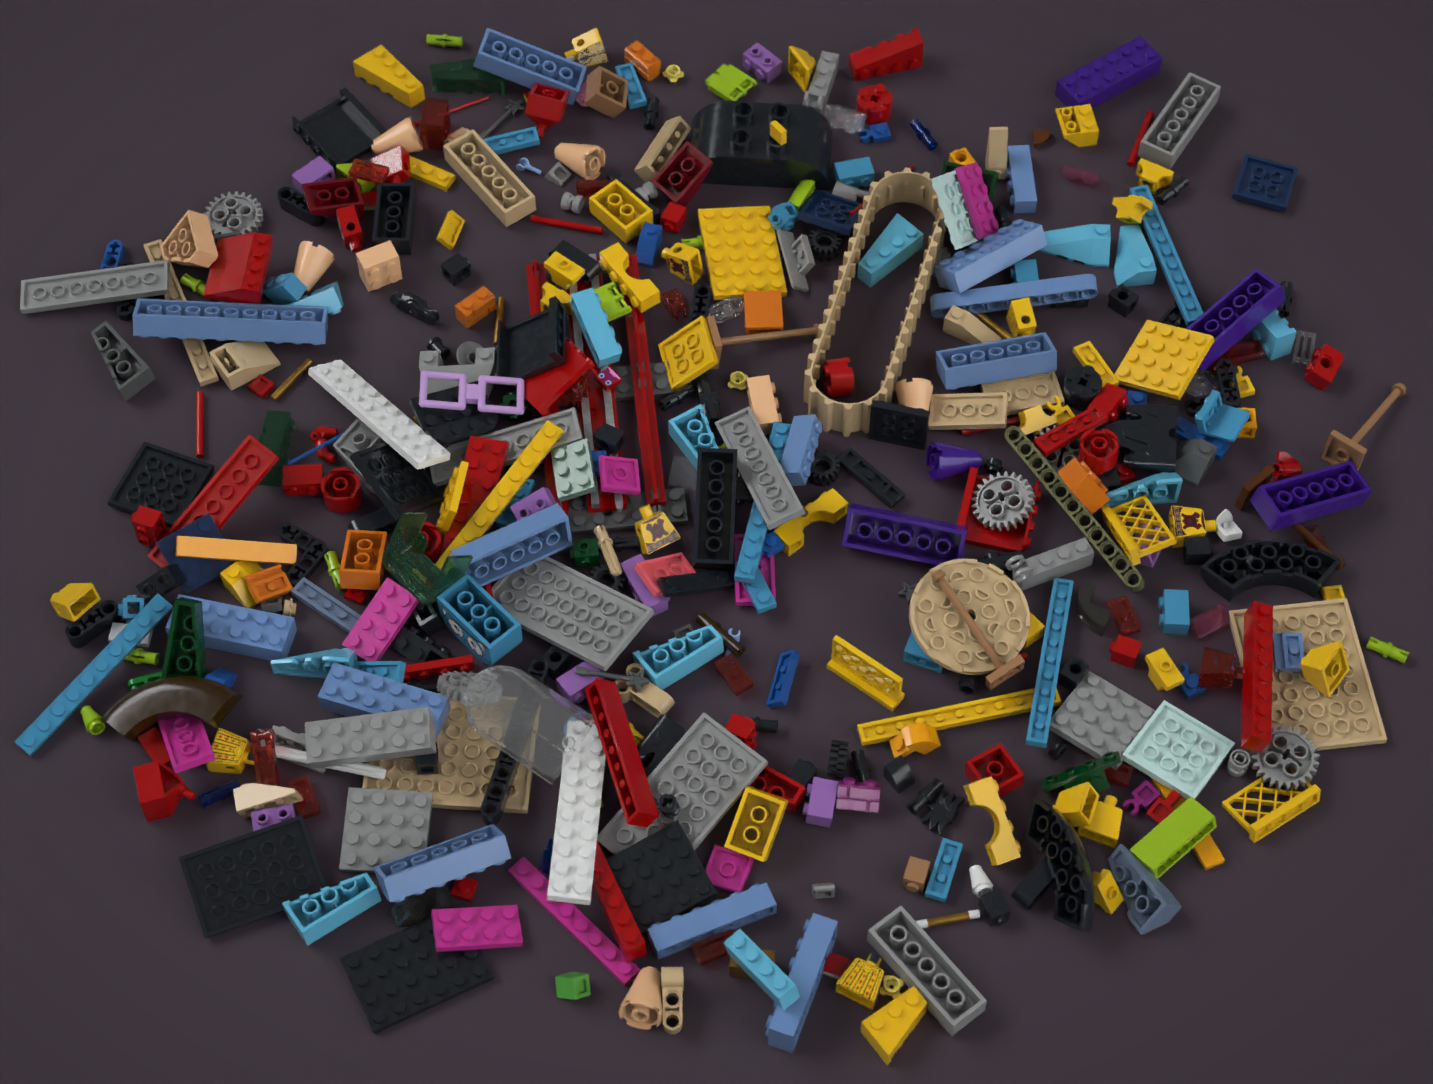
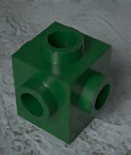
M517 392L503 395V401H500L499 405L509 406V404H516ZM524 400V412H527V400ZM524 413L522 415L504 414V418L509 421H518L524 419Z
M582 538L573 541L570 557L571 561L575 560L576 568H588L599 565L597 538Z

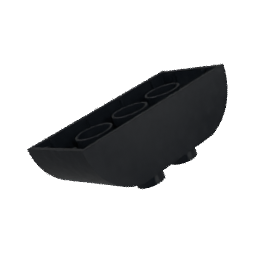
M720 101L703 107L693 117L689 142L713 162L702 184L796 189L801 181L813 180L815 181V190H830L833 130L829 121L818 111L795 104ZM774 120L787 130V140L782 146L770 136V123Z

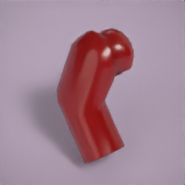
M319 426L311 432L310 439L316 443L318 439H324L327 436L335 437L338 435V428Z
M318 439L315 443V447L326 442L327 440ZM328 446L316 451L317 457L331 464L336 461L337 456L327 451Z

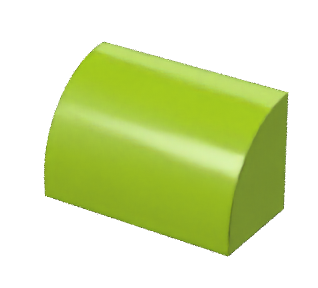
M801 181L788 202L793 203L798 212L813 195L815 181Z

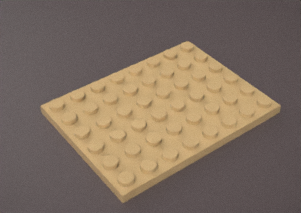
M1347 598L1273 606V632H1276V634H1281L1282 632L1302 633L1304 656L1307 655L1310 649L1342 641L1350 670L1329 698L1307 681L1302 672H1284V670L1275 672L1273 660L1272 726L1279 730L1283 724L1285 730H1288L1289 726L1292 725V731L1294 732L1300 728L1299 734L1308 733L1306 740L1313 739L1314 741L1311 746H1317V751L1386 743L1387 736ZM1247 609L1228 611V619L1242 673L1244 613ZM1275 742L1276 746L1284 747L1281 742Z
M503 697L499 703H494V705L487 703V706L482 704L477 706L473 703L471 705H468V703L461 704L460 701H452L453 698H449L451 709L436 740L439 751L438 774L417 775L416 756L366 762V764L385 768L386 776L384 779L364 776L362 788L432 792V808L481 811V805L518 698ZM541 702L503 812L528 814ZM524 721L518 722V724L526 723ZM513 739V740H512V742H518V741H519V739ZM507 757V758H506V760H512V759H513V757ZM501 775L499 777L506 778L507 775ZM495 793V794H493V796H500V795H501V793Z

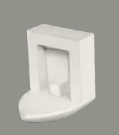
M1227 509L1223 510L1216 519L1215 532L1223 542L1240 539L1242 531L1233 521L1230 511Z

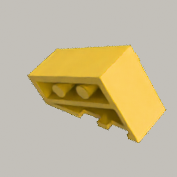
M913 986L861 1022L860 1032L886 1065L889 1064L891 1058L900 1049L907 1036L911 1034L926 1013L927 1001L916 987Z

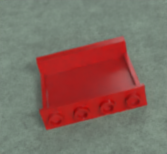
M565 335V363L524 380V397L543 417L551 415L547 408L588 369L595 375L598 374L593 368L595 364Z
M970 467L957 521L958 525L968 526L965 544L1008 553L1021 550L1024 553L1025 548L1029 549L1032 537H1028L1029 532L1033 533L1035 521H1032V516H1037L1039 505H1031L1033 512H1027L1029 518L1023 517L1024 523L1017 522V528L1010 525L1009 531L1003 527L1001 532H999L997 527L993 531L989 526L985 528L983 523H979L973 514L971 498L975 497L973 491H979L977 485H984L983 479L989 481L990 477L977 475L978 468ZM1039 480L1036 482V487L1032 486L1035 502L1036 500L1040 501L1042 489H1039Z

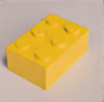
M617 179L589 198L590 213L625 244L641 233L645 222L653 224V210Z
M747 786L724 847L762 862L767 861L788 800Z

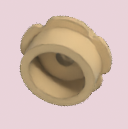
M292 598L284 600L282 615L290 617L291 614L295 615L296 603H293Z

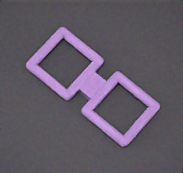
M424 370L420 373L419 405L425 408L464 410L466 403L478 404L477 409L480 412L522 415L524 413L525 381L522 378L480 375L478 384H467V376L463 373ZM428 379L459 381L458 402L427 400ZM486 383L516 385V407L486 405Z

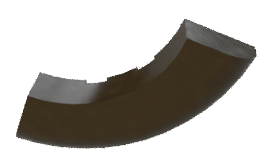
M195 676L165 677L142 684L129 691L114 702L102 714L101 718L132 742L146 729L153 726V723L162 719L167 720L183 716L193 717L217 729L243 696L220 682Z

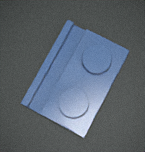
M1273 632L1275 672H1278V670L1302 672L1300 667L1301 660L1304 657L1302 633L1282 632L1281 634H1276V632Z

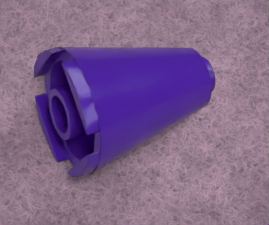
M932 441V445H929L927 448L926 466H930L931 471L927 472L931 480H940L970 471V467L979 468L982 464V456L977 450Z

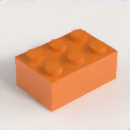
M347 530L339 570L341 588L380 589L388 553L387 532Z

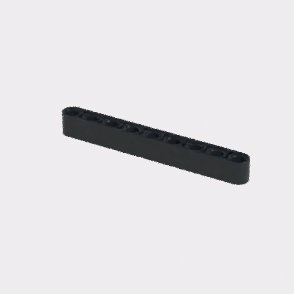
M542 657L535 658L530 663L481 805L482 820L486 825H497L501 820L549 679V665L547 660ZM521 721L526 722V723H524V724H518V722H521ZM513 739H519L518 742H512ZM507 757H513L512 760H506ZM507 775L506 778H500L499 776ZM495 793H501L500 796H493ZM489 811H494V812H495V813L492 814V815L486 814V813H488Z

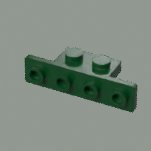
M1110 751L1096 760L1090 759L1078 767H1069L1058 775H1049L1041 781L1042 789L1044 792H1048L1064 785L1066 790L1089 782L1097 793L1110 788V784L1103 769L1121 763L1119 751Z

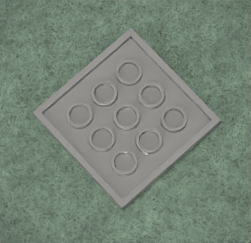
M1089 671L1051 717L1049 730L1097 759L1107 752L1119 751L1123 762L1124 756L1122 754L1156 710ZM1122 762L1111 766V768L1117 770Z
M349 787L339 870L375 873V866L427 848L433 793Z

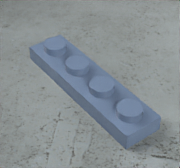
M305 577L291 590V594L347 633H350L361 617L357 612Z

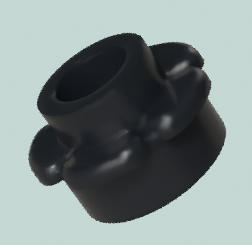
M989 458L987 463L984 464L987 472L992 475H997V472L1003 470L1002 461L997 458Z

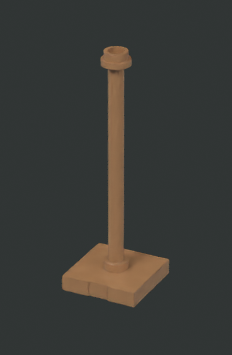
M707 316L706 318L718 362H720L723 345L815 335L818 338V324H814V327L721 338L715 317ZM719 363L713 366L711 369H718Z
M1397 383L1392 386V393L1352 439L1333 430L1328 437L1321 459L1331 465L1351 461L1359 471L1367 449L1358 443L1397 397L1404 396L1406 393L1405 385Z
M939 569L931 575L933 583L938 582L996 666L995 671L986 676L985 684L991 691L1024 669L1025 661L1021 655H1018L1007 663L1002 662L944 578L946 573Z

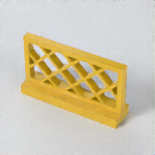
M1146 495L1110 508L1108 504L1101 507L1105 524L1133 566L1141 563V557L1177 543L1176 538ZM1145 503L1144 508L1136 507L1137 505ZM1122 511L1127 512L1125 516L1117 515V513ZM1139 513V516L1131 517V514ZM1145 514L1153 515L1151 519L1143 518ZM1126 522L1134 523L1132 527L1125 526ZM1139 524L1147 525L1146 528H1138ZM1152 526H1160L1159 530L1151 529ZM1134 533L1142 534L1140 538L1132 537ZM1147 535L1155 536L1153 540L1145 539ZM1160 537L1169 538L1164 541H1158ZM1142 544L1149 545L1147 548L1140 549Z
M835 635L832 639L831 660L827 663V669L893 712L905 696V693L902 692L903 678Z
M1286 768V769H1285V770H1287L1290 774H1294V773H1295L1294 770H1292V769H1290V768ZM1264 776L1224 800L1222 806L1249 833V838L1256 843L1318 803L1321 789L1316 784L1312 786L1308 781H1306L1304 786L1306 790L1302 792L1293 791L1292 786L1290 791L1277 790V785L1275 789L1263 788L1264 783H1262ZM1249 792H1259L1260 796L1259 799L1247 798V794ZM1262 793L1275 794L1274 801L1261 800ZM1277 795L1290 796V800L1279 802L1277 801ZM1234 802L1244 803L1243 810L1234 809L1231 804ZM1246 803L1259 805L1258 811L1245 810ZM1261 805L1274 806L1273 811L1270 813L1260 812ZM1245 815L1255 816L1257 821L1250 825L1244 817Z

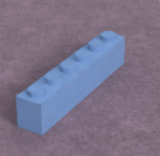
M767 883L755 884L748 890L734 892L723 900L716 899L710 905L702 908L696 907L690 913L673 916L664 923L658 922L647 929L648 939L659 960L776 913L777 904Z

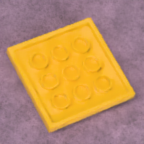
M1146 320L1114 375L1120 385L1180 400L1215 341L1214 337Z

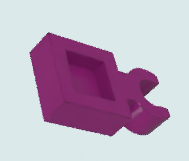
M1145 780L1131 793L1134 799L1126 800L1123 803V808L1127 809L1129 806H1133L1134 810L1130 814L1132 817H1135L1139 813L1141 806L1147 810L1159 797L1161 798V793Z

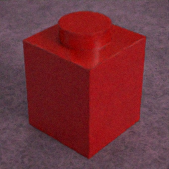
M670 201L661 216L662 229L678 234L687 219V207Z
M1119 634L1117 640H1112L1108 651L1112 653L1110 661L1134 668L1142 642Z

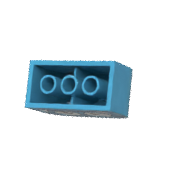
M466 574L437 597L440 616L448 629L486 666L491 667L523 641L521 624L469 574Z

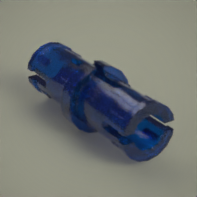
M919 118L913 119L910 122V127L917 134V138L925 144L929 151L934 150L938 143L931 136L930 130L924 127Z
M235 778L222 786H215V789L198 797L205 808L219 800H226L225 797L234 794L233 789L241 785L238 779Z

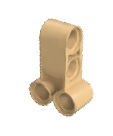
M638 663L630 664L626 668V676H629V671L637 674L643 667ZM615 680L618 690H627L625 692L619 691L622 703L631 700L657 718L661 714L665 715L675 704L674 699L668 693L650 681L649 684L641 685L640 692H638L635 686H626L628 681Z
M661 967L663 1028L668 1034L674 1035L679 1033L683 1026V967ZM674 996L679 1001L676 1005L672 1006L666 1002L667 999ZM670 1018H675L679 1021L676 1027H669L666 1023Z

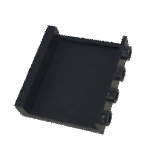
M346 87L339 90L341 98L305 119L298 121L295 116L292 117V128L296 135H300L307 146L310 145L317 157L321 156L334 168V172H336L338 164H350L372 151L371 145L374 144L373 140L386 132V129Z
M556 296L549 299V309L508 327L501 320L498 321L496 376L526 380L565 363L566 307Z

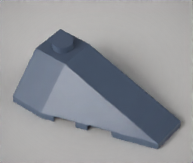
M1120 844L1108 858L1114 879L1119 883L1124 898L1123 901L1126 903L1128 918L1140 934L1143 935L1168 923L1182 908L1173 894L1123 844Z

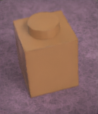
M910 856L904 873L902 887L910 892L923 893L930 869V861Z

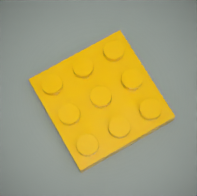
M702 315L658 344L672 391L680 389L719 363L707 320Z
M461 461L459 467L454 468L452 477H450L448 486H446L443 494L445 498L439 510L440 518H438L436 523L441 540H444L446 531L448 532L457 513L469 465L465 461Z

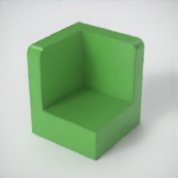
M568 972L555 976L558 998L576 1000L591 995L588 973Z

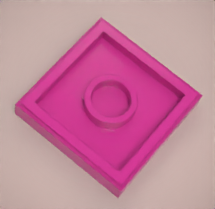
M599 456L601 492L630 495L640 494L638 459Z
M714 844L705 871L715 889L731 894L737 891L743 892L755 859Z

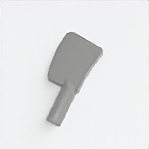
M837 181L832 194L856 202L857 197L864 198V196L869 195V192Z

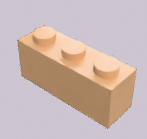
M769 375L747 378L746 389L750 408L763 433L770 434L774 422L782 423L781 413H777V409H779L778 398H774L773 395L775 393V384L770 381Z

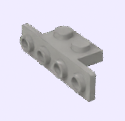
M779 229L777 236L793 289L807 292L809 288L805 275L815 265L808 236L801 234L795 240L792 232Z
M273 725L270 732L257 729L250 742L251 748L267 753V748L270 744L306 751L305 734H297L284 726L278 727ZM287 760L320 773H325L327 769L325 767L313 769L306 763Z

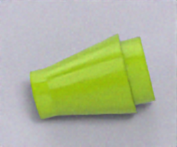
M84 706L80 713L83 717L86 731L92 735L102 733L106 727L105 720L91 706Z

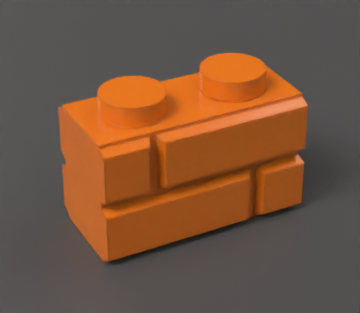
M639 41L633 42L624 49L625 62H632L635 71L646 81L650 82L661 74V60L654 56Z
M482 286L455 305L457 320L467 329L486 317L488 313L497 309L496 297L485 286Z

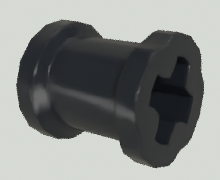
M434 337L427 343L426 348L429 351L439 350L443 361L450 356V349L442 344L440 337Z
M664 794L659 798L658 806L665 817L673 818L678 815L680 806L673 795ZM668 803L672 805V807L669 809L666 806Z

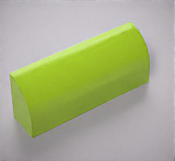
M1190 796L1130 849V852L1158 879L1217 827L1215 816Z

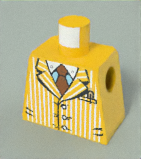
M597 28L572 39L574 49L564 52L566 59L571 61L578 59L579 64L587 67L608 62Z

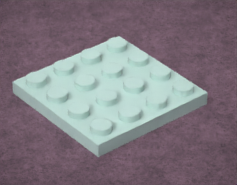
M954 170L932 178V187L937 194L938 205L943 212L944 222L951 235L950 240L955 250L983 239H976L956 171Z
M1164 700L1122 756H1124L1125 762L1167 788L1174 789L1185 799H1188L1190 796L1196 799L1233 749L1235 742Z

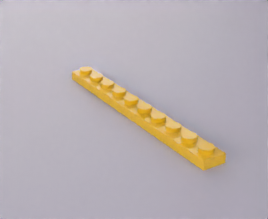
M549 420L545 422L432 567V573L445 582H449L455 574L450 551L481 538L487 533L562 436L564 430Z
M1057 687L1053 707L1061 705ZM1035 688L857 724V730L861 744L865 746L889 741L901 734L902 728L913 724H928L935 727L936 731L1031 712Z

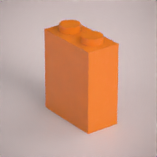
M781 291L744 292L745 335L783 331Z

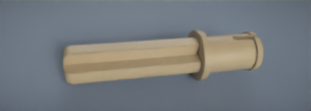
M604 525L595 527L594 534L598 540V548L603 552L610 573L617 577L622 574V568L612 546L613 540L609 538Z

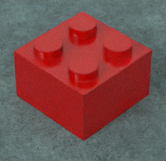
M1002 743L966 761L964 774L972 783L992 776L999 786V798L1022 787L1024 774Z

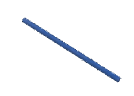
M343 433L288 461V465L338 440Z

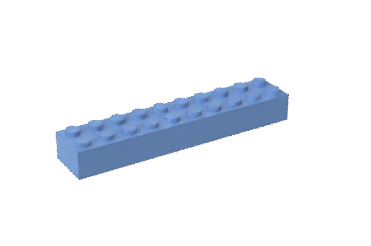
M138 298L132 315L133 336L142 338L154 336L162 339L177 337L178 339L196 338L198 340L216 339L217 341L235 340L237 342L254 341L256 343L267 341L276 344L290 342L297 345L302 343L321 345L326 342L328 330V307Z

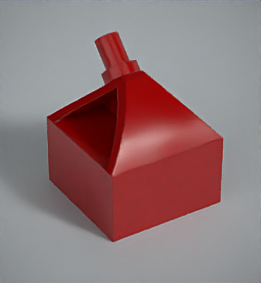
M535 83L528 95L525 114L537 125L536 129L539 139L543 138L547 128L560 123L566 112L569 91Z
M156 761L133 767L139 802L147 822L173 816L180 798L186 797L191 801L194 800L196 793L189 790L180 776L161 762Z

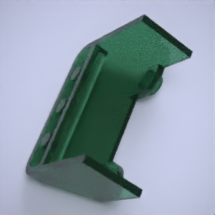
M426 512L402 513L383 554V565L421 604H433L441 593L465 576L473 557L471 555L447 556L440 569L424 554L427 547V538L421 532V529L428 514Z

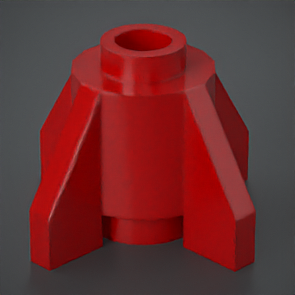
M1277 451L1276 461L1278 462L1271 465L1275 469L1273 477L1277 478L1273 482L1302 474V467L1297 460L1285 451Z

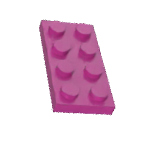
M978 162L955 168L976 239L997 233L999 225L994 217L993 205L989 201L988 189L984 184L982 169Z
M734 534V563L738 562L745 534ZM764 554L758 567L776 601L774 555L767 558ZM735 581L736 606H754L743 583Z
M387 577L342 645L355 650L356 654L366 661H379L421 599Z
M183 716L158 721L175 774L216 760L202 720Z
M517 905L432 910L431 916L436 952L522 947L523 938Z

